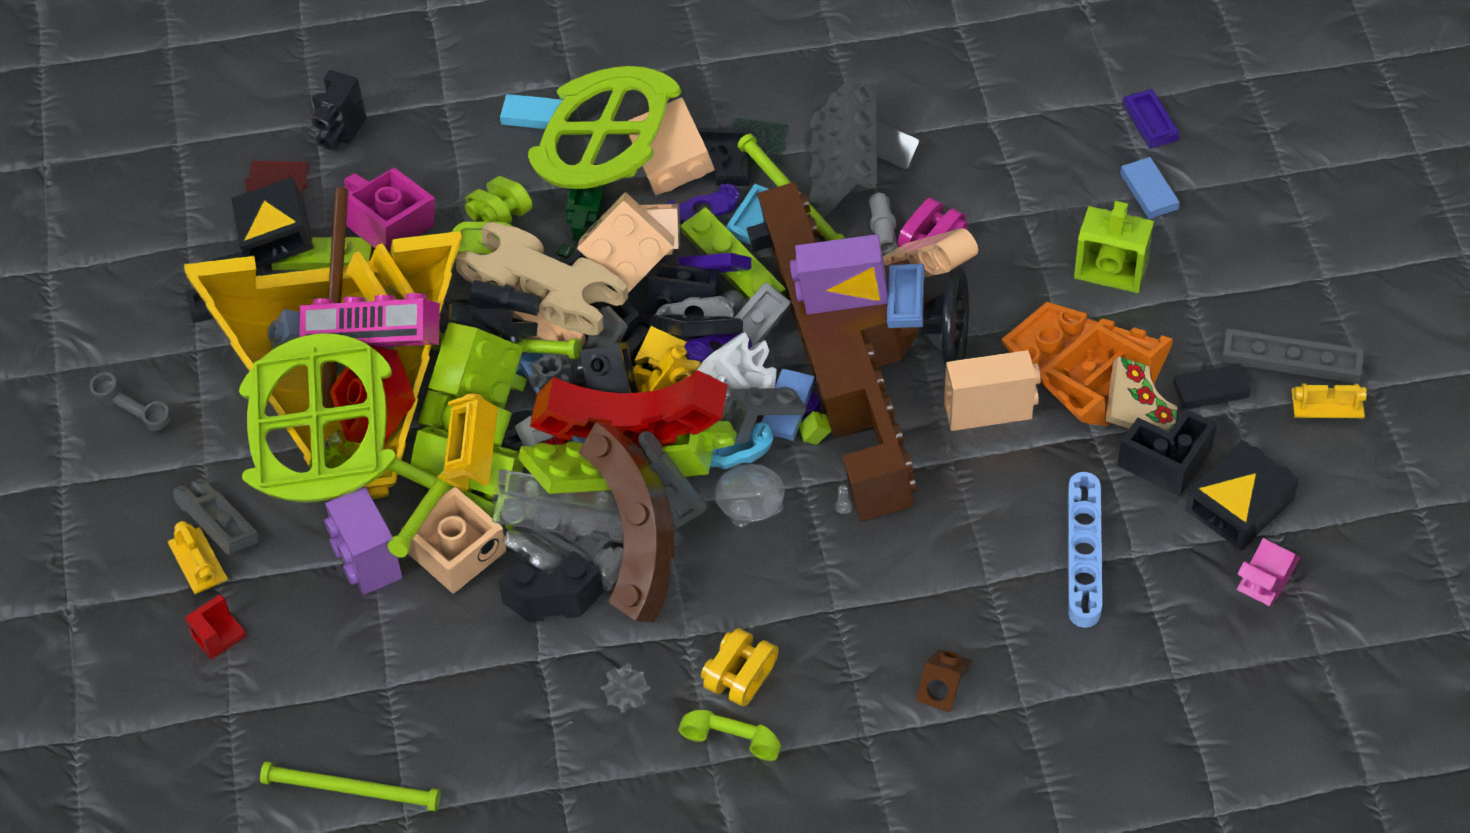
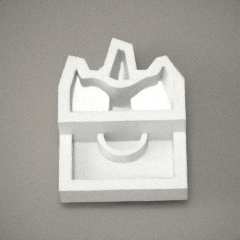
M743 332L709 355L698 367L697 370L711 375L713 378L728 385L723 414L733 389L751 387L775 388L777 369L774 367H763V363L769 353L766 340L748 349L749 338L746 332Z

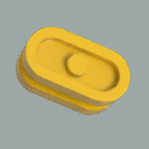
M740 628L735 629L733 632H727L720 644V651L714 660L709 659L702 669L701 679L704 680L703 687L717 695L721 694L728 687L730 688L729 700L742 707L747 706L774 667L779 652L778 646L762 640L755 648L752 646L753 634ZM745 659H746V660H747L746 663H745L744 666L741 668V670L739 671V673L736 675V672L738 671V669L740 668V666L743 664V662H744Z

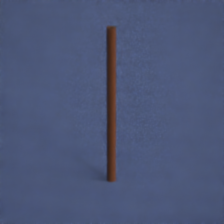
M336 188L334 195L328 299H333L334 303H341L348 204V189ZM326 362L323 365L322 393L323 406L325 408L335 407L329 390L337 379V362Z

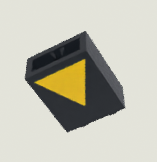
M293 176L231 198L240 249L245 257L254 256L256 269L314 249L305 202Z
M1241 440L1189 490L1185 510L1242 551L1294 500L1299 479L1289 469L1281 467L1268 458L1262 450L1252 447L1244 440Z

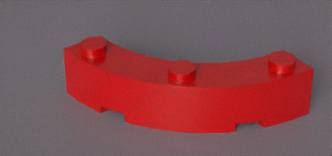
M699 370L681 382L669 387L638 393H614L592 390L553 377L537 393L530 427L570 441L573 436L587 439L593 426L598 422L615 426L636 443L639 448L642 447L639 445L638 437L646 430L655 435V438L658 439L661 445L676 442L677 436L686 433L692 435L699 434L722 418L728 385Z

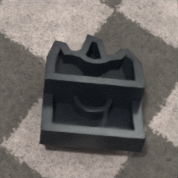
M449 299L443 301L449 312V320L457 324L478 328L498 337L501 334L503 339L510 342H522L523 337L537 336L538 323L512 317L513 309L469 299Z

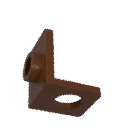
M938 649L925 663L916 700L950 712L954 705L960 678L969 669L972 660L962 657L953 651ZM935 679L943 681L948 687L947 697L943 699L932 697L928 691L929 682Z

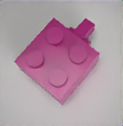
M396 168L389 169L371 181H367L355 173L344 179L345 188L348 189L346 226L374 248L378 244L383 243L390 254L393 239L420 236L434 227L435 197Z

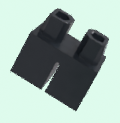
M329 70L324 77L326 92L312 97L315 111L311 116L312 125L320 129L316 137L318 146L334 151L340 141L350 144L367 116L363 99H361L362 95L358 78Z

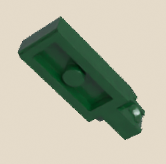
M607 184L586 189H570L566 205V221L571 224L572 241H579L588 231L589 225H594L599 220Z

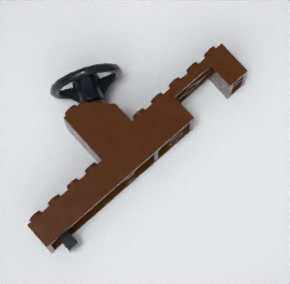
M796 182L758 192L757 195L764 223L746 228L753 252L769 247L772 248L788 300L792 302L791 310L812 375L815 376V384L831 428L833 439L873 427L879 443L877 446L842 456L859 520L862 522L913 507L912 492L918 490L913 475L912 461L909 452H905L903 435L899 424L895 423L893 406L890 397L886 396L881 370L877 369V367L901 361L920 332L942 353L945 368L946 362L964 360L969 323V292L965 270L958 266L949 271L946 277L944 292L930 301H925L924 297L923 327L888 328V304L807 314L804 301H797L795 281L792 280L790 260H796L795 245L820 242L819 238H817L819 237V232L815 219L811 217V214H806L811 212L806 193L799 194ZM908 259L885 265L887 288L889 286V266L910 264Z

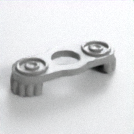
M714 296L702 299L690 297L682 302L661 306L655 314H684L685 309L692 305L700 307L704 312V316L725 315L733 317L734 311L731 302L727 298Z

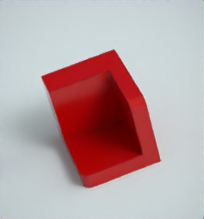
M221 594L185 617L191 637L211 660L246 637L245 630L230 614L226 599Z

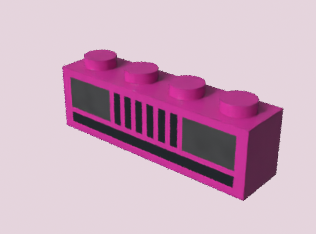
M408 293L403 300H396V297L392 295H376L374 301L365 302L363 297H345L344 303H334L333 299H314L313 305H300L299 337L327 333L345 335L378 347L439 345L440 303L427 300V295L422 293Z

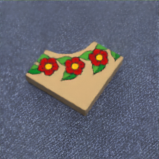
M1118 356L1113 361L1105 421L1130 429L1137 417L1170 432L1176 423L1177 406L1166 401L1156 391L1150 376V366Z

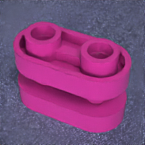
M931 197L927 198L903 226L897 245L900 247L905 243L960 228L967 230L966 215L954 208H951L943 215V203Z

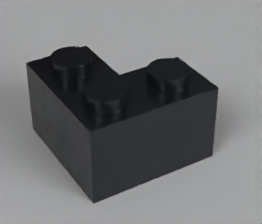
M1185 408L1170 432L1137 417L1121 440L1117 466L1180 496L1213 448L1217 423Z

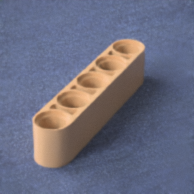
M960 228L905 243L883 256L884 266L906 259L909 260L910 264H924L926 278L949 272L978 254V245L968 230Z

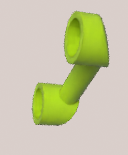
M696 710L683 716L678 728L682 736L697 742L705 741L710 729L752 740L749 747L750 752L754 756L766 761L776 760L781 750L780 741L767 727L761 724L756 726L715 715L709 710Z

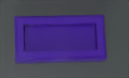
M1153 89L1123 97V106L1149 149L1179 140L1180 133Z
M734 253L678 257V265L719 270V273L749 271L751 269V257Z

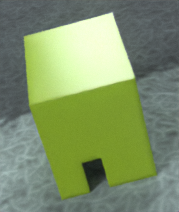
M812 411L799 426L803 441L818 445L831 432L826 414H821L820 416V413Z

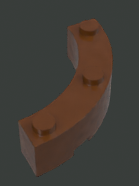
M596 422L579 454L587 459L607 482L618 505L623 529L622 564L617 583L608 602L635 621L654 623L669 589L668 575L671 558L674 559L675 553L674 526L669 501L657 472L652 470L648 461L643 456V451L615 426Z

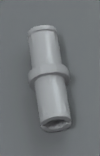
M876 193L869 198L872 213L870 227L875 235H879L882 254L886 255L898 248L894 232L897 225L895 216L891 214L889 197H886L884 193Z

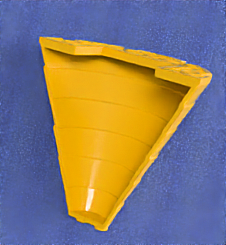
M461 231L393 239L390 255L414 293L426 294L427 300L440 303L441 311L452 276L451 270L461 244ZM254 256L184 264L187 279L205 302L208 311L225 333L231 347L248 371L253 368L256 361L272 351L271 341L268 339V329L270 324L276 321L284 309L300 312V305H313L314 299H328L330 267L256 276ZM349 265L343 268L341 303H344L345 297H364L353 278L345 275ZM432 345L394 347V350H397L416 399L412 408L406 413L395 432L391 434L383 446V450H393L400 460H402L405 451V440L417 406V396L428 365L429 352ZM299 366L292 369L278 382L272 391L268 402L278 415L304 412L309 408L307 366ZM339 420L328 422L324 427L325 439L336 431L340 438L339 443L335 444V446L337 444L339 446L335 447L334 450V445L331 446L329 444L331 452L325 456L326 467L329 469L341 466L352 457L361 445V443L346 441ZM303 425L285 428L304 454L303 458L311 469L310 426ZM331 439L326 442L333 444L335 441ZM387 470L373 482L366 485L365 487L371 498L379 499L389 496L388 488L396 484L398 474Z

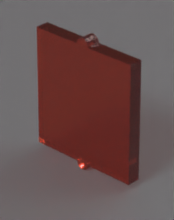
M252 161L249 178L245 179L247 186L245 193L293 176L303 197L304 189L308 187L306 181L308 162Z

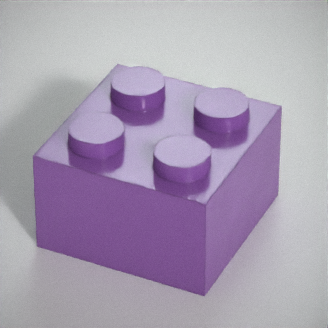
M365 486L353 493L325 503L329 517L324 519V523L331 537L329 543L337 559L342 557L345 563L343 570L350 585L357 583L361 593L366 595L402 579L398 557L394 556L387 546L392 535Z

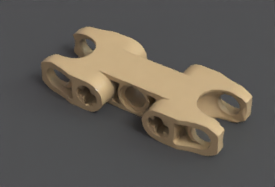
M495 222L486 223L481 229L482 243L493 253L479 255L465 251L460 252L455 258L457 272L472 284L474 280L503 287L505 284L513 285L515 290L542 297L539 310L543 317L549 322L570 331L587 335H599L604 329L602 323L603 315L590 304L606 302L618 306L623 305L628 299L627 284L603 265L587 258H578L572 266L544 255V247L540 240L517 227ZM468 265H469L470 267H472L473 269H475L477 272L471 270V269L468 267ZM605 284L612 286L617 292L613 291Z

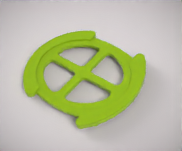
M637 66L603 69L574 79L558 88L557 94L563 101L552 115L542 136L540 146H534L529 149V161L535 172L543 180L552 185L567 189L592 188L621 178H631L636 174L638 168L653 157L654 151L651 144L663 122L669 98L679 96L682 90L676 81L666 74L654 69ZM613 91L599 120L593 122H568L571 113L586 100L601 92ZM627 91H639L647 98L649 115L645 120L613 121ZM607 134H640L629 148L614 159L603 164L593 165ZM561 135H592L586 151L578 164L569 165L559 158L557 143Z
M322 333L290 340L256 361L239 388V393L242 397L249 399L247 431L250 452L255 468L246 469L242 473V479L255 490L271 497L306 503L331 500L353 493L385 473L395 463L397 456L391 449L383 450L387 425V405L382 379H387L392 374L391 366L383 356L366 343L355 338L339 334ZM326 362H337L351 369L360 378L366 389V401L361 404L325 408L323 406L321 369L323 364ZM299 366H307L309 408L299 413L267 416L265 413L266 406L278 382L292 369ZM359 417L368 418L367 432L357 451L341 466L333 469L327 468L325 460V425L331 421ZM303 425L310 426L312 468L308 472L300 473L281 464L275 458L267 443L266 436L269 431Z

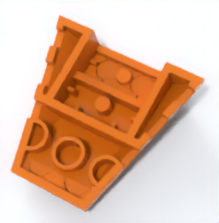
M1050 302L1043 304L1001 339L1002 345L1010 353L1029 350L1032 364L1037 363L1039 366L1041 383L1081 422L1101 426L1111 424L1105 420L1113 361L1119 356L1150 366V376L1154 384L1173 345L1172 338L1162 335L1159 339L1147 336L1145 330L1135 327L1131 331L1115 327L1114 321L1104 318L1099 322L1087 318V313Z

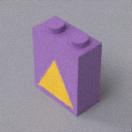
M878 234L795 245L796 260H790L792 280L795 281L797 301H804L807 314L888 304L887 278Z

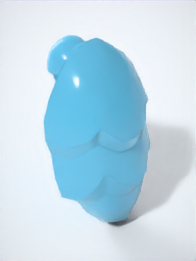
M757 423L753 427L747 443H735L732 446L713 450L710 467L728 469L742 463H752L759 459L772 446L773 433L771 432V427L766 423Z

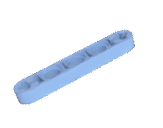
M1079 472L1071 477L1067 494L1068 615L1073 624L1078 627L1087 628L1098 623L1102 611L1101 485L1099 479L1092 473ZM1081 486L1087 487V501H1081ZM1081 513L1089 514L1093 517L1094 521L1083 525L1075 520V516ZM1079 543H1088L1093 546L1094 551L1086 555L1077 552L1075 546ZM1079 573H1089L1095 578V581L1084 585L1077 582L1075 576ZM1082 597H1089V613H1082Z

